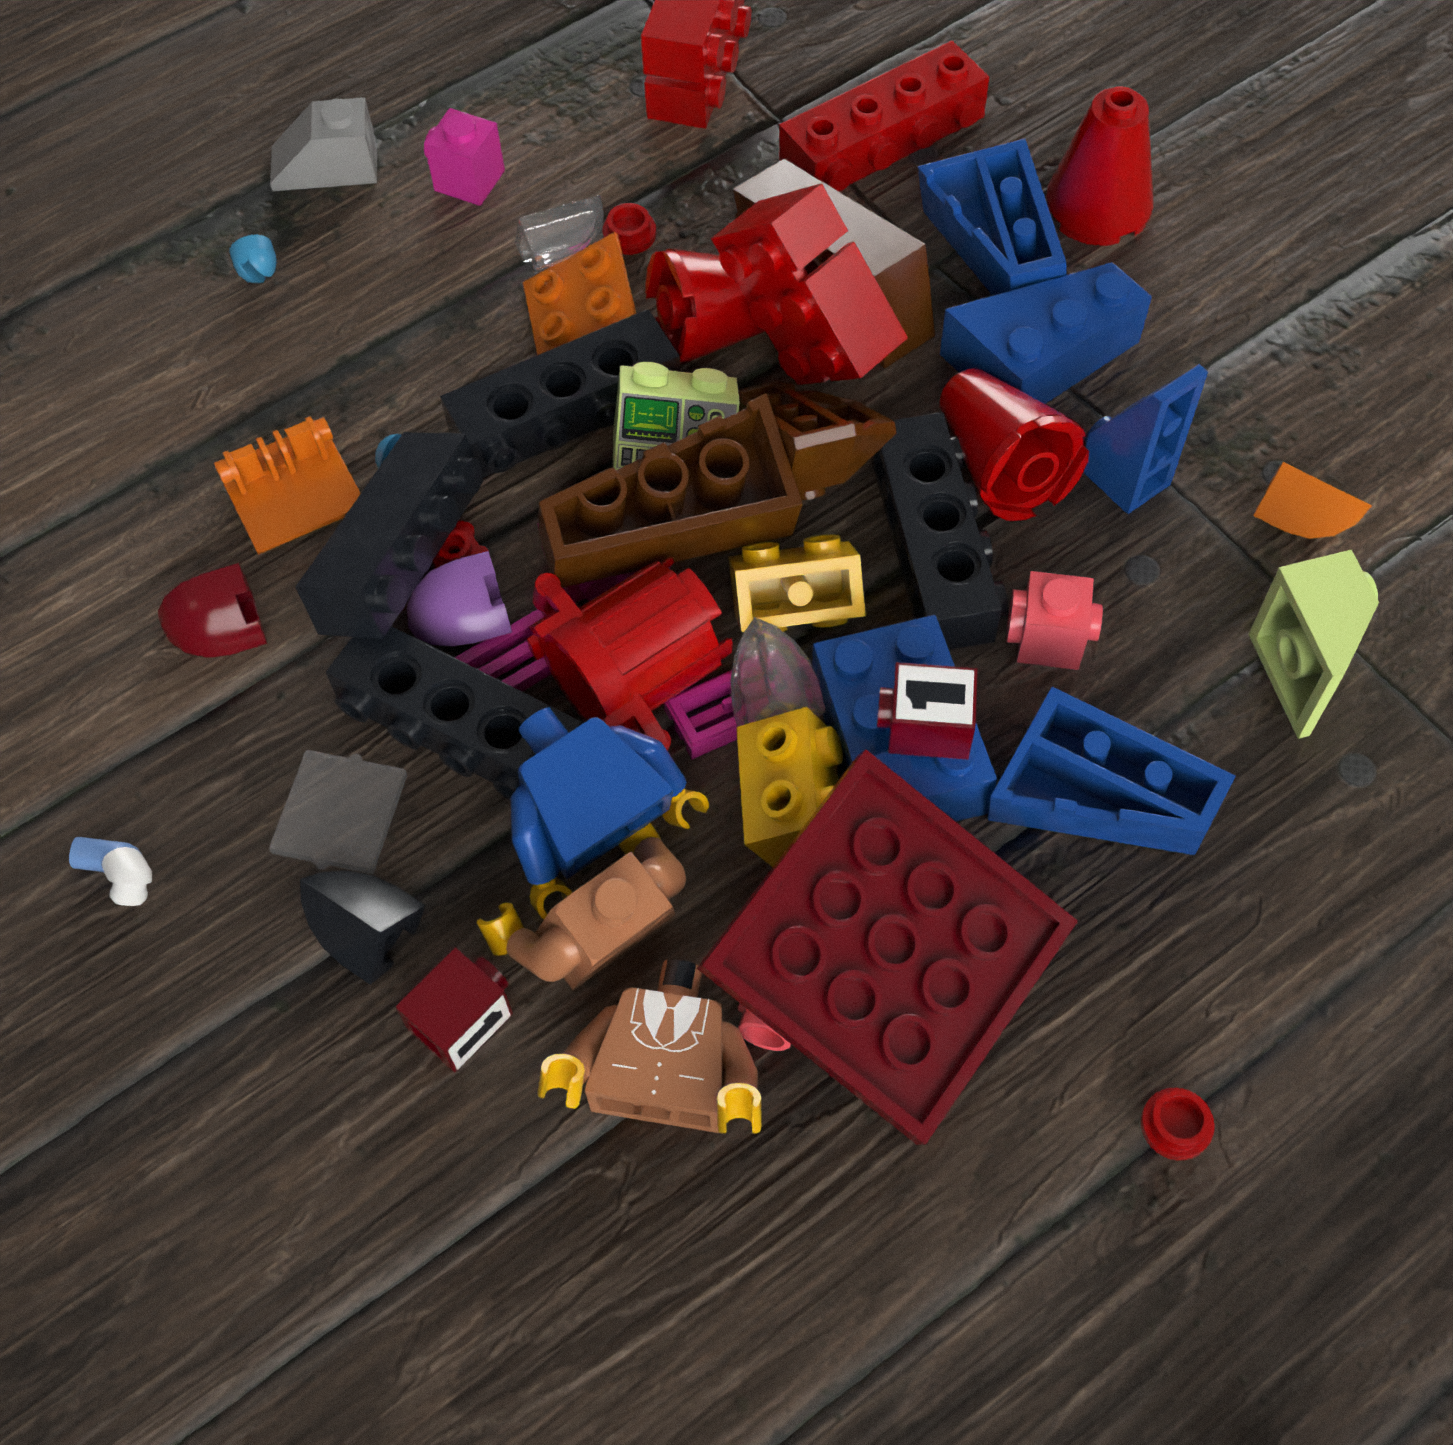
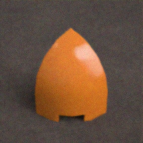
M1283 462L1275 472L1253 516L1284 532L1313 539L1335 536L1353 527L1362 519L1372 505Z

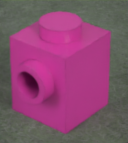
M449 108L438 125L432 127L427 133L424 142V154L428 159L434 191L481 206L505 171L497 123Z

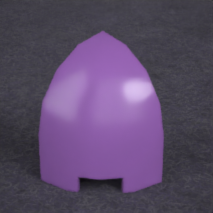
M482 552L446 563L431 570L418 583L407 605L408 628L415 638L431 645L458 646L512 633L489 552Z

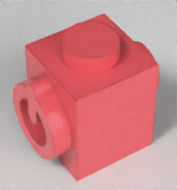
M1030 571L1026 590H1012L1007 619L1006 642L1018 644L1017 663L1079 670L1087 641H1098L1102 625L1103 604L1092 603L1094 578Z

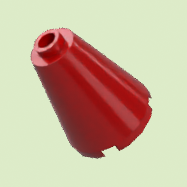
M1123 86L1108 88L1099 92L1094 97L1048 185L1046 202L1050 214L1052 213L1058 222L1061 223L1059 230L1067 237L1088 245L1110 246L1118 244L1121 236L1135 231V237L1141 233L1151 218L1154 195L1149 107L1145 98L1131 88Z
M669 248L652 254L647 267L645 290L646 299L656 298L658 316L654 318L679 354L680 364H686L766 332L753 320L749 311V302L737 282L730 278L722 268L719 259L720 255Z
M971 368L954 375L944 387L940 396V409L944 413L952 435L955 434L959 439L963 459L982 501L995 516L1006 521L1027 520L1035 517L1037 514L1032 510L1033 508L1047 500L1055 506L1067 496L1080 480L1088 463L1089 450L1083 445V436H1087L1083 428L1076 421L982 369Z

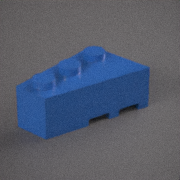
M1026 139L917 166L923 212L993 296L1067 275L1066 259Z
M1113 262L945 309L940 355L959 373L971 368L982 369L1046 404L1140 342L1152 296Z
M1051 687L990 797L988 820L1195 855L1236 776L1061 690Z

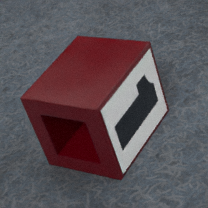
M896 662L893 688L880 687L877 727L890 728L888 754L969 760L976 726L978 668Z
M456 947L395 1006L407 1030L454 1073L513 1014L504 991L509 986L505 977L485 958L480 956L473 963Z

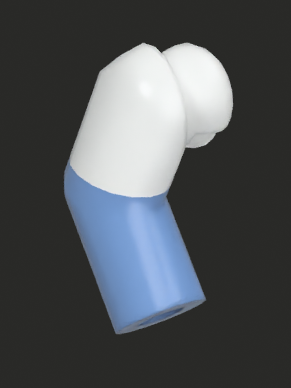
M76 837L73 840L69 852L70 866L74 869L104 872L108 881L112 882L110 897L115 904L136 906L146 901L148 898L147 884L152 882V870L137 847L130 843Z

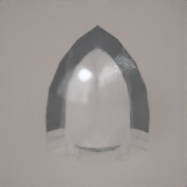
M597 195L519 217L515 245L523 261H532L533 271L538 272L568 260L576 255L577 252L590 246L600 233L604 216L601 196Z
M754 617L741 637L733 661L730 683L736 726H742L803 707H808L819 717L826 710L819 681L810 659L795 640L773 624Z

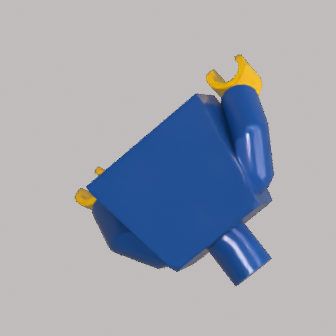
M551 708L539 710L527 718L519 727V733L535 755L523 762L518 768L520 786L510 798L512 843L528 882L533 884L529 896L530 902L542 919H545L547 916L543 906L547 895L551 892L559 891L562 893V898L565 899L573 893L562 880L556 877L559 869L567 880L661 815L670 825L690 829L689 823L684 820L681 812L686 800L689 801L696 811L706 813L709 808V801L706 796L700 792L685 789L687 783L685 776L662 742L622 725L609 727L597 717L589 719L568 733Z

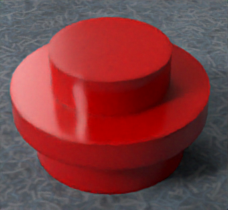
M624 203L614 207L608 213L602 228L603 238L614 232L617 233L621 251L624 255L638 254L647 250L655 242L657 235L654 219L643 206L635 203Z
M1166 1088L1158 1091L1148 1100L1141 1114V1129L1145 1140L1154 1151L1168 1159L1189 1160L1197 1157L1208 1147L1214 1135V1118L1210 1108L1197 1094L1183 1088Z

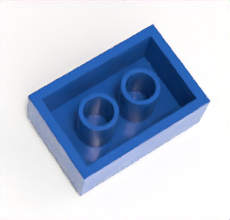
M936 614L813 643L812 685L826 726H832L840 738L843 749V761L839 764L842 775L858 754L866 749L955 822L989 813L990 797L995 789L997 777L977 724L975 726L969 760L888 754L890 728L877 727L880 687L893 688L896 662L955 667Z

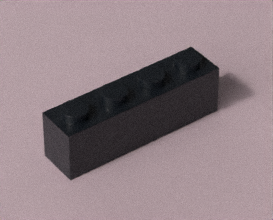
M404 432L295 586L318 635L383 639L483 483L481 465L474 457L466 433Z

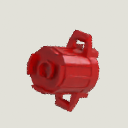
M670 556L662 562L655 561L652 564H648L578 608L561 587V582L556 575L543 573L538 576L534 586L533 604L542 612L544 617L529 626L533 635L527 638L529 649L535 659L539 660L544 657L558 686L584 722L597 717L609 727L622 725L659 740L668 751L671 745V737L666 730L660 727L652 711L722 665L721 660L732 653V638H726L718 643L712 628L713 626L710 621L721 615L722 612L707 587L690 568L685 569L678 575L673 570H670L669 566L674 564L673 557Z

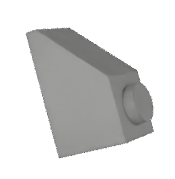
M365 97L312 101L272 145L270 175L272 191L377 183V143Z

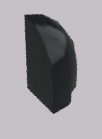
M328 871L300 879L301 904L308 926L320 945L337 962L370 985L394 964V961L385 955L396 943L403 929L412 935L415 934L425 908V904L397 886L374 875L353 871Z

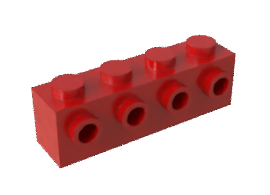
M952 40L779 124V161L785 159L838 192L842 191L850 184L878 170H884L894 162L920 149L928 148L936 141L962 128L969 127L984 118L990 77Z

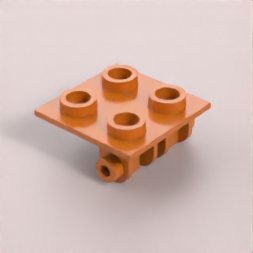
M616 232L523 282L537 355L636 314L621 246Z
M311 416L306 417L304 422L285 429L287 437L283 439L279 431L275 430L272 432L275 442L265 445L262 437H258L255 440L259 449L254 450L252 444H249L230 453L227 450L222 452L224 459L214 462L219 477L258 555L344 518L361 494L332 441L333 435L324 417L313 421Z

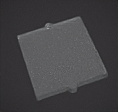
M306 750L269 847L271 853L314 862L320 870H324L330 865L374 874L407 778L406 770L363 761L359 754H353L350 758Z

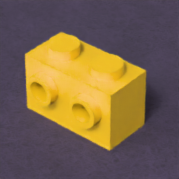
M828 534L805 538L803 540L804 547L779 550L778 543L762 542L742 547V555L728 556L735 617L741 632L751 631L755 635H772L786 631L788 629L787 626L812 623V626L834 627L847 623L848 618L866 616L860 554L849 541L841 542L839 535Z
M808 707L736 727L744 845L772 867H774L838 782L837 765L843 761V749L836 730L832 726L827 727Z

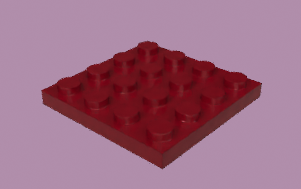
M865 749L851 763L697 969L916 1145H926L1078 920Z

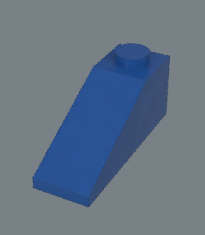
M1200 364L1132 404L1113 418L1110 416L1101 418L1086 434L1085 443L1086 448L1089 450V459L1083 473L1127 514L1166 489L1172 483L1208 371Z

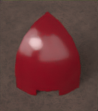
M239 563L200 574L180 583L164 597L158 609L159 622L168 641L187 654L212 658L236 654L267 644L255 597Z

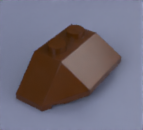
M780 380L738 390L739 411L746 408L747 402L767 393L801 500L818 498L826 493L825 487L845 483L897 434L895 421L853 399L819 390L795 391L794 384Z

